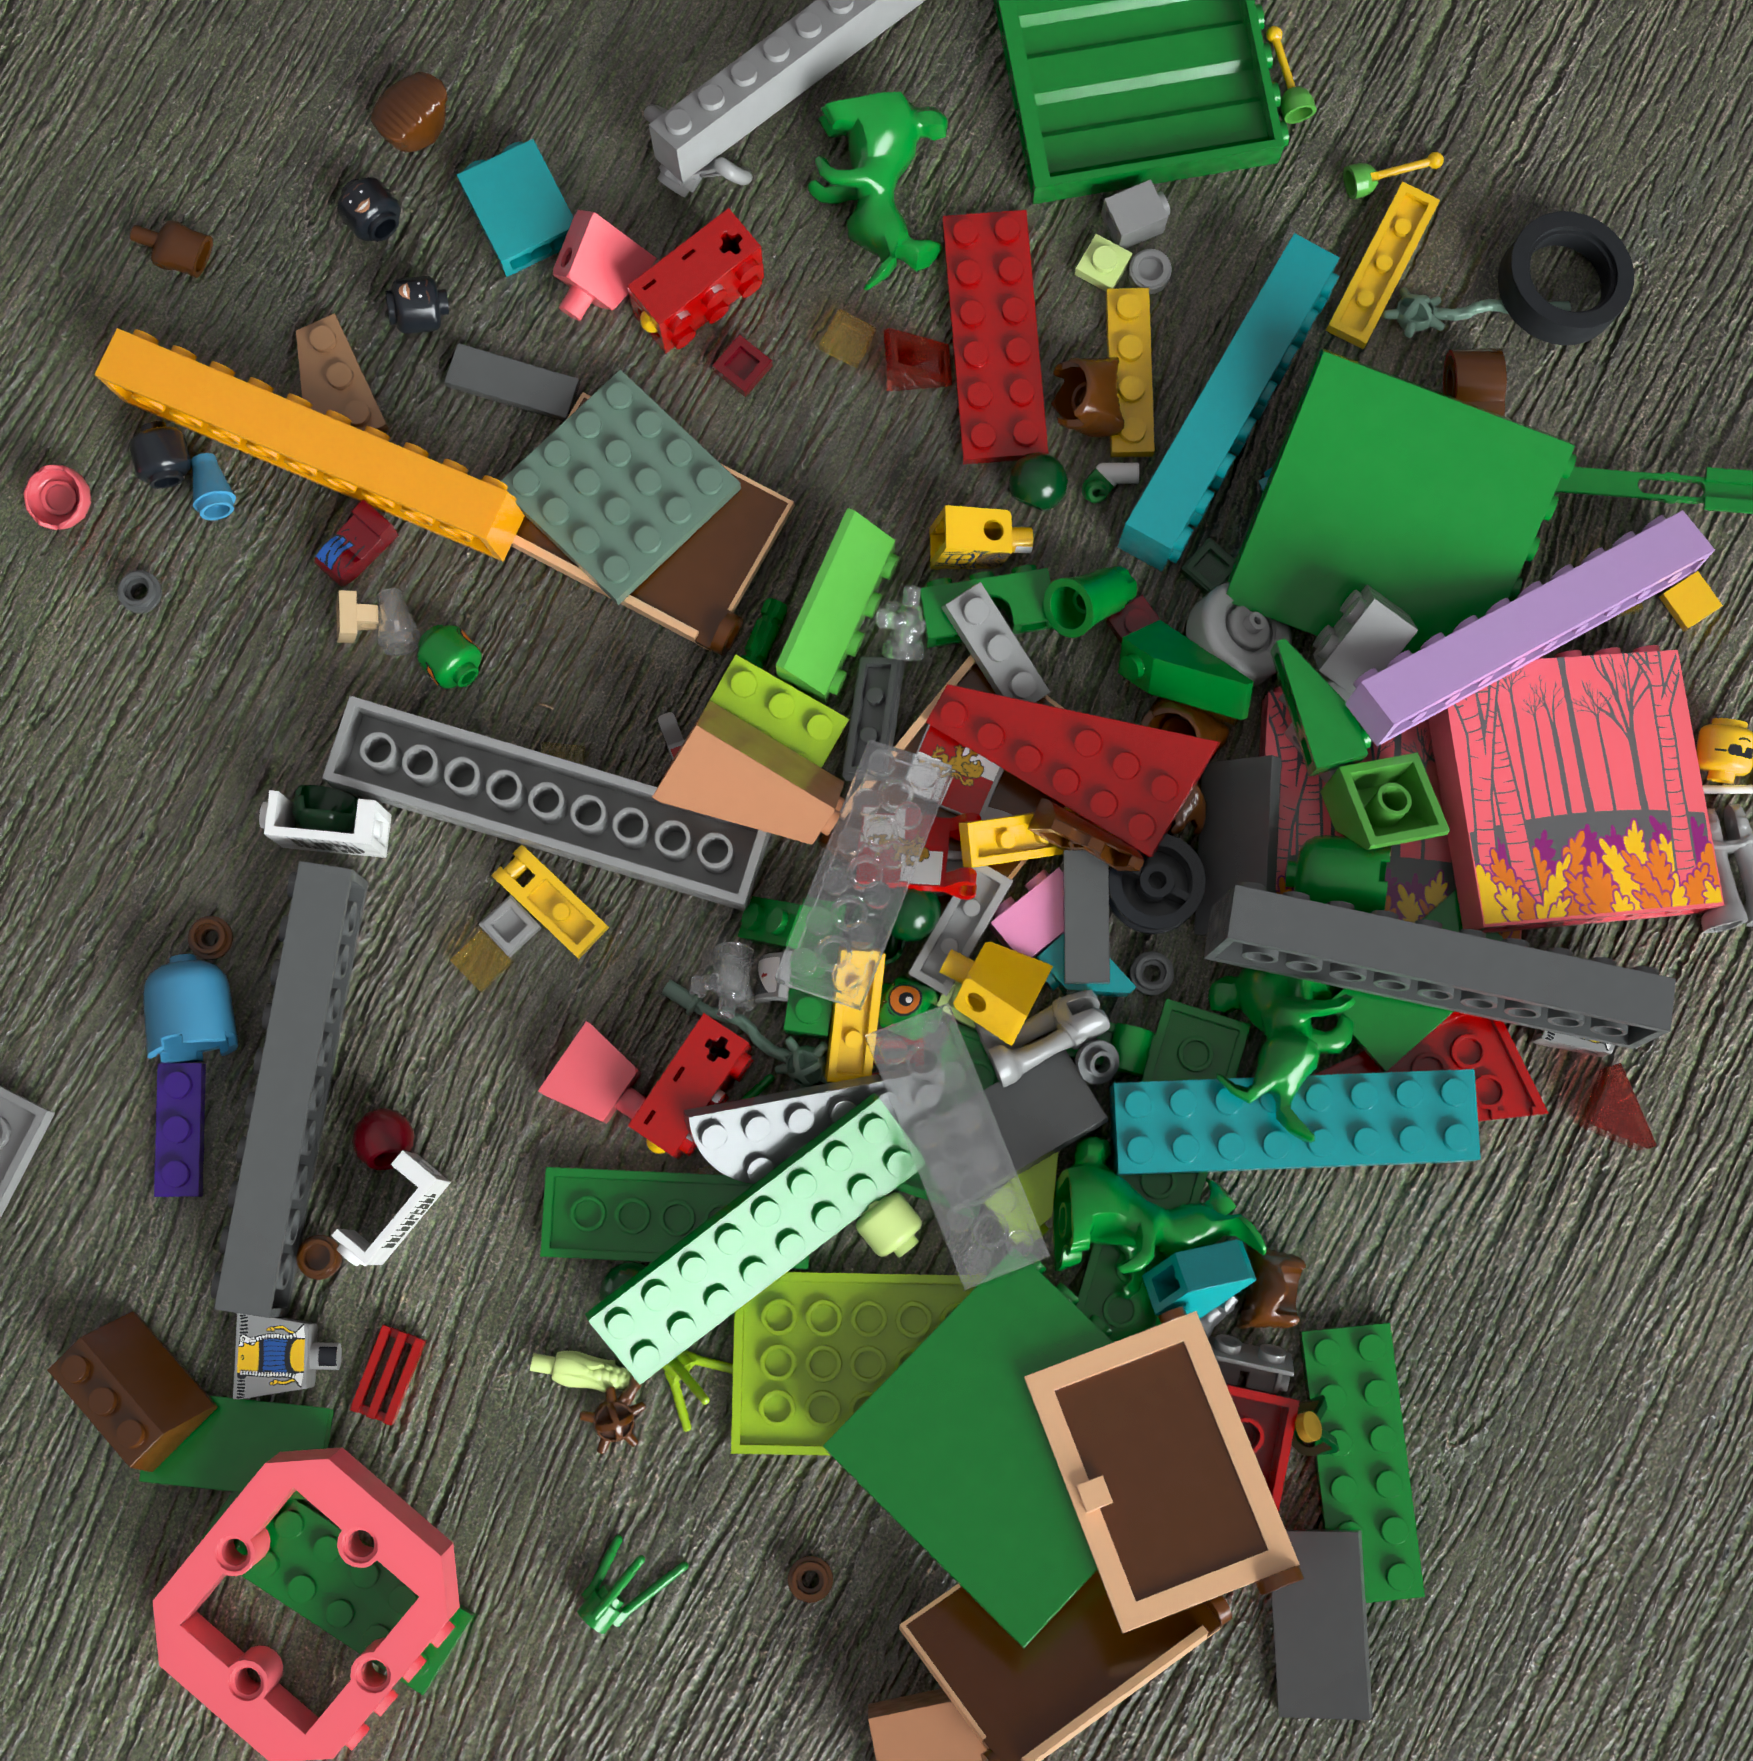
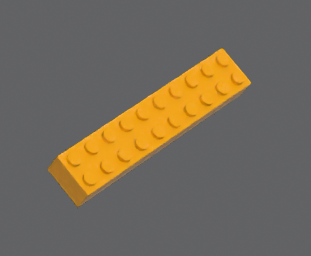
M116 329L94 375L123 402L361 502L364 499L374 508L504 562L525 517L516 504V497L509 494L507 491L508 486L505 483L488 475H484L482 480L467 474L469 470L466 467L450 459H444L443 464L429 459L430 454L426 450L412 443L405 442L404 447L389 442L390 436L371 426H366L364 431L350 426L352 421L338 412L327 410L325 415L312 410L313 405L297 395L289 393L287 398H283L274 394V388L259 379L250 377L248 382L234 377L236 373L232 369L218 362L211 361L209 366L197 362V356L182 347L173 345L171 350L158 345V339L144 331L135 329L133 334H130L121 329Z

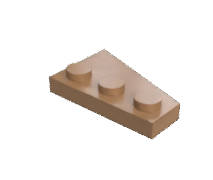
M335 313L296 330L302 398L313 405L312 410L324 415L327 410L338 412L352 421L350 426L362 431L365 430L366 426H371L382 432L388 430L387 423Z

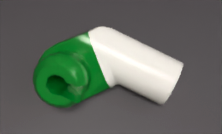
M1139 463L1098 464L1084 480L1082 495L1091 503H1101L1116 484H1138Z

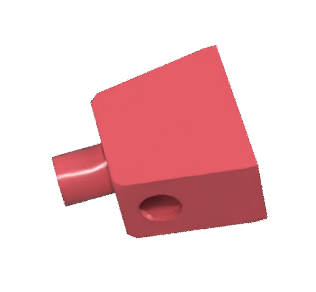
M577 210L553 268V275L570 287L558 308L577 321H581L591 303L599 308L615 309L629 293L627 285L650 269L657 258L595 212Z
M587 1021L538 1090L544 1096L605 1124L610 1121L616 1110L632 1120L647 1098L632 1088L640 1077L641 1072Z

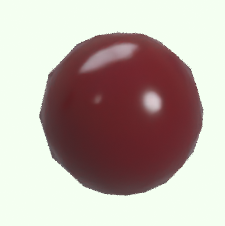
M380 1108L366 1113L355 1125L352 1144L357 1157L369 1168L389 1170L394 1168L391 1163L402 1150L412 1153L415 1135L410 1121L399 1111Z

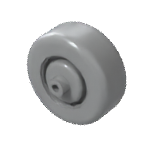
M1230 582L1224 583L1210 591L1192 608L1187 620L1186 636L1204 650L1254 681L1253 687L1276 673L1270 650L1276 641L1286 639L1292 645L1290 626L1263 616L1259 612H1252L1245 606L1234 605L1232 603L1234 600L1226 594Z

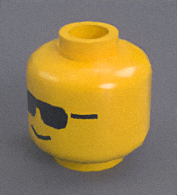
M1713 718L1712 724L1705 725L1700 729L1696 752L1699 769L1708 772L1707 780L1733 784L1735 776L1747 775L1752 770L1753 732L1747 729V722L1729 718Z

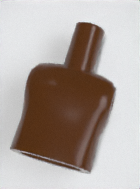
M174 220L167 221L159 232L134 225L130 233L131 241L152 248L151 261L155 266L164 270L179 271L198 278L204 271L213 247V238L210 235L194 231Z

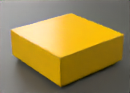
M1699 571L1659 596L1683 632L1723 606Z

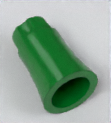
M1122 566L1100 568L1084 575L1056 579L1050 583L1044 594L1043 605L1046 618L1059 634L1069 638L1080 637L1100 621L1123 610L1129 601L1136 597L1137 583L1130 575L1129 570Z

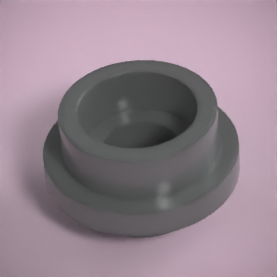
M137 570L128 573L122 578L118 586L119 601L127 610L133 613L143 614L150 612L159 604L162 597V587L159 580L147 571ZM139 587H147V595L143 599H135V591Z
M1149 951L1142 953L1133 961L1130 967L1131 982L1140 993L1154 996L1163 993L1170 987L1174 978L1172 963L1165 955L1159 952ZM1153 966L1159 971L1157 981L1150 982L1145 979L1143 972L1146 967Z
M1101 1039L1085 1043L1076 1053L1075 1064L1077 1072L1083 1080L1091 1084H1103L1109 1081L1119 1067V1055L1116 1048L1111 1043ZM1103 1056L1104 1060L1101 1067L1095 1070L1094 1063L1096 1059Z

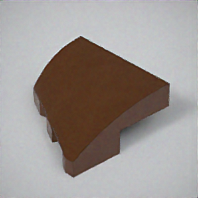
M1041 798L1027 828L1061 850H1085L1117 871H1140L1144 863L1143 857L1134 847L1045 798Z

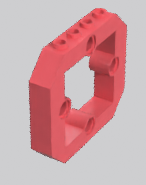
M343 1447L279 1452L267 1461L152 1601L159 1666L268 1761L334 1759L345 1745L352 1751L371 1729L364 1723L374 1711L381 1717L399 1695L392 1688L401 1677L409 1683L427 1662L421 1655L430 1643L438 1648L456 1627L449 1620L460 1608L453 1542ZM295 1491H298L342 1529L338 1537L337 1548L339 1555L345 1563L352 1567L364 1568L379 1561L419 1596L386 1638L373 1641L355 1659L351 1667V1680L320 1717H317L279 1683L283 1676V1663L275 1650L268 1646L259 1645L251 1647L244 1653L197 1612L226 1575H242L266 1556L270 1548V1536L265 1527ZM359 1530L370 1533L374 1540V1547H369L362 1543L359 1538ZM234 1539H239L246 1545L248 1555H243L237 1551ZM372 1660H378L383 1663L387 1669V1675L376 1672L372 1666ZM247 1668H252L260 1675L261 1683L255 1682L249 1677Z

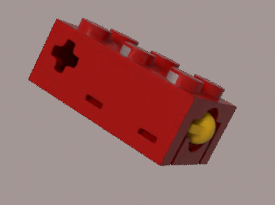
M729 208L627 285L634 317L665 354L674 347L676 349L685 347L695 337L696 330L707 322L712 324L720 320L728 312L731 303L740 296L743 298L751 296L762 285L764 268L761 245Z
M703 1013L628 1127L646 1138L647 1146L653 1153L663 1154L667 1152L678 1160L683 1153L691 1156L697 1147L688 1132L684 1110L728 1102L730 1097L724 1092L733 1079L741 1082L754 1062L752 1056H750L753 1049L749 1042ZM726 1044L725 1048L730 1052L729 1057L726 1060L718 1057L714 1061L715 1057L710 1053L711 1049L714 1046L722 1048Z

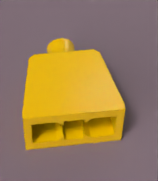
M985 942L975 961L951 949L939 973L962 984L953 1003L955 1009L1012 1046L1053 966L996 943Z

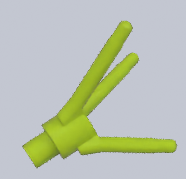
M685 1350L662 1368L665 1371L664 1374L670 1385L677 1413L685 1432L691 1430V1424L679 1381L682 1380L702 1404L706 1405L710 1399L689 1371L693 1366L698 1365L733 1374L732 1363L700 1356Z

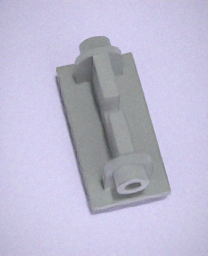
M1230 1335L1209 1336L1208 1341L1227 1384L1237 1385L1240 1371L1248 1372L1245 1382L1246 1388L1277 1394L1279 1390L1287 1392L1290 1376H1294L1291 1353H1287L1281 1347L1272 1344H1262L1260 1347L1245 1344Z

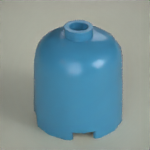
M180 954L169 958L170 963L162 965L150 973L145 982L143 992L147 1058L152 1059L157 1057V1054H160V1063H190L203 1061V1052L220 1048L221 1056H225L237 1049L238 1038L230 986L227 976L218 966L206 961L197 960L196 955Z

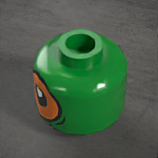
M436 625L427 630L420 638L417 652L418 664L438 686L443 689L455 688L457 686L466 687L477 678L479 674L478 668L482 660L481 650L463 629L456 625Z
M902 976L894 979L891 983H884L881 991L878 1017L880 1027L885 1031L911 1041L921 1039L928 1031L934 1032L941 1021L943 1013L942 1007L937 1006V992L928 985Z

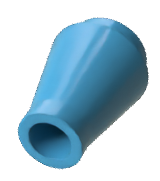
M202 453L194 456L191 459L193 471V508L205 520H219L229 516L234 511L233 504L236 501V496L220 469L216 456L212 453Z

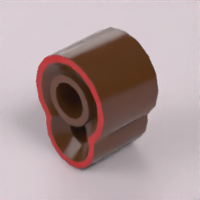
M1502 349L1449 350L1444 361L1443 394L1505 417L1507 373Z

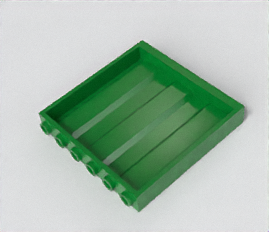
M993 0L1032 204L1128 189L1150 179L1153 184L1277 164L1280 161L1284 147L1289 145L1287 124L1285 121L1279 120L1277 108L1281 105L1279 85L1277 82H1271L1269 72L1273 64L1271 46L1269 43H1263L1261 30L1264 29V12L1262 5L1255 4V0Z

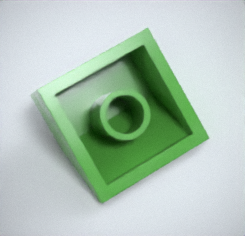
M1418 752L1340 766L1320 791L1335 831L1366 850L1444 836L1450 832Z

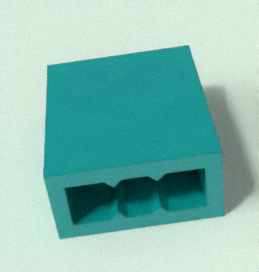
M534 139L525 143H512L501 154L487 161H474L463 172L457 174L463 193L506 277L561 251L574 217Z

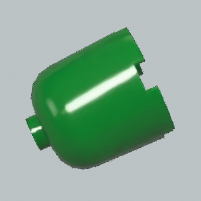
M1314 836L1302 845L1297 861L1288 860L1285 887L1294 888L1295 892L1309 895L1311 897L1310 901L1327 904L1329 901H1344L1355 906L1354 910L1371 913L1375 910H1385L1388 881H1385L1387 862L1390 863L1391 846L1366 850L1345 836Z

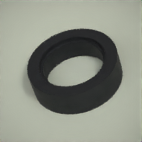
M1570 211L1548 213L1530 222L1505 252L1498 271L1500 297L1510 317L1528 334L1542 341L1557 345L1581 344L1600 335L1626 307L1634 287L1632 260L1625 245L1616 233L1593 217ZM1564 246L1586 257L1595 267L1600 278L1601 297L1598 305L1589 310L1574 312L1560 309L1546 301L1539 294L1531 279L1530 260L1532 254L1543 247Z

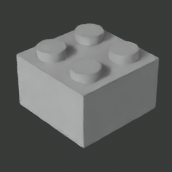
M1368 584L1361 592L1355 589L1347 597L1340 608V611L1344 613L1334 627L1327 625L1313 643V647L1316 648L1313 656L1318 670L1350 694L1355 691L1356 688L1353 684L1362 674L1373 668H1376L1378 672L1388 668L1387 665L1390 661L1401 653L1418 631L1409 614Z

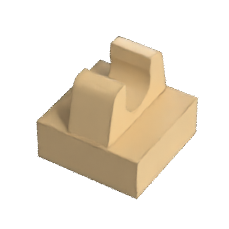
M339 590L336 600L337 643H355L357 630L377 629L378 605L357 604V591Z

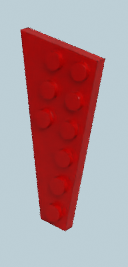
M947 684L926 721L929 725L1149 857L1154 856L1221 743L1210 739Z
M1454 1011L1386 1071L1412 1072L1474 1069L1478 1122L1548 1114L1544 1102L1505 1023L1502 1021ZM1363 1051L1314 1075L1386 1072H1382L1366 1052Z

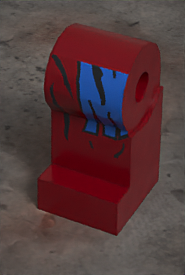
M364 499L351 511L353 516L336 533L337 535L319 550L314 560L315 565L341 587L355 580L399 536L393 525Z

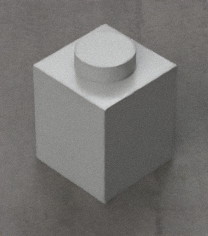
M1150 179L1105 198L1101 217L1113 243L1126 249L1164 233L1168 215H1170V207L1162 191L1156 192Z

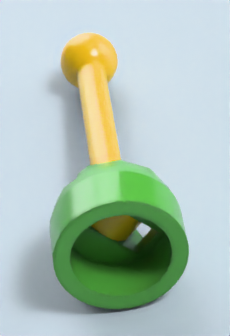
M1271 26L1266 31V38L1269 42L1273 43L1288 89L1281 98L1280 109L1286 123H1300L1315 114L1317 110L1316 105L1307 89L1295 86L1281 43L1282 30L1278 26Z
M1432 152L1426 159L1376 171L1374 167L1367 163L1352 164L1344 168V186L1352 200L1362 198L1375 190L1380 179L1425 167L1438 169L1443 165L1444 158L1441 153Z

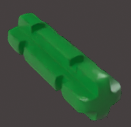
M773 598L765 600L760 612L762 618L757 619L745 646L746 655H741V658L761 669L763 668L761 662L762 660L766 661L778 634L779 627L777 625L778 623L782 624L787 613V605Z

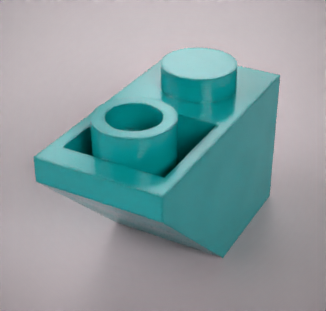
M1237 1239L1176 1252L1142 1275L1155 1315L1159 1316L1167 1311L1184 1306L1187 1314L1197 1311L1199 1319L1257 1280L1244 1244Z

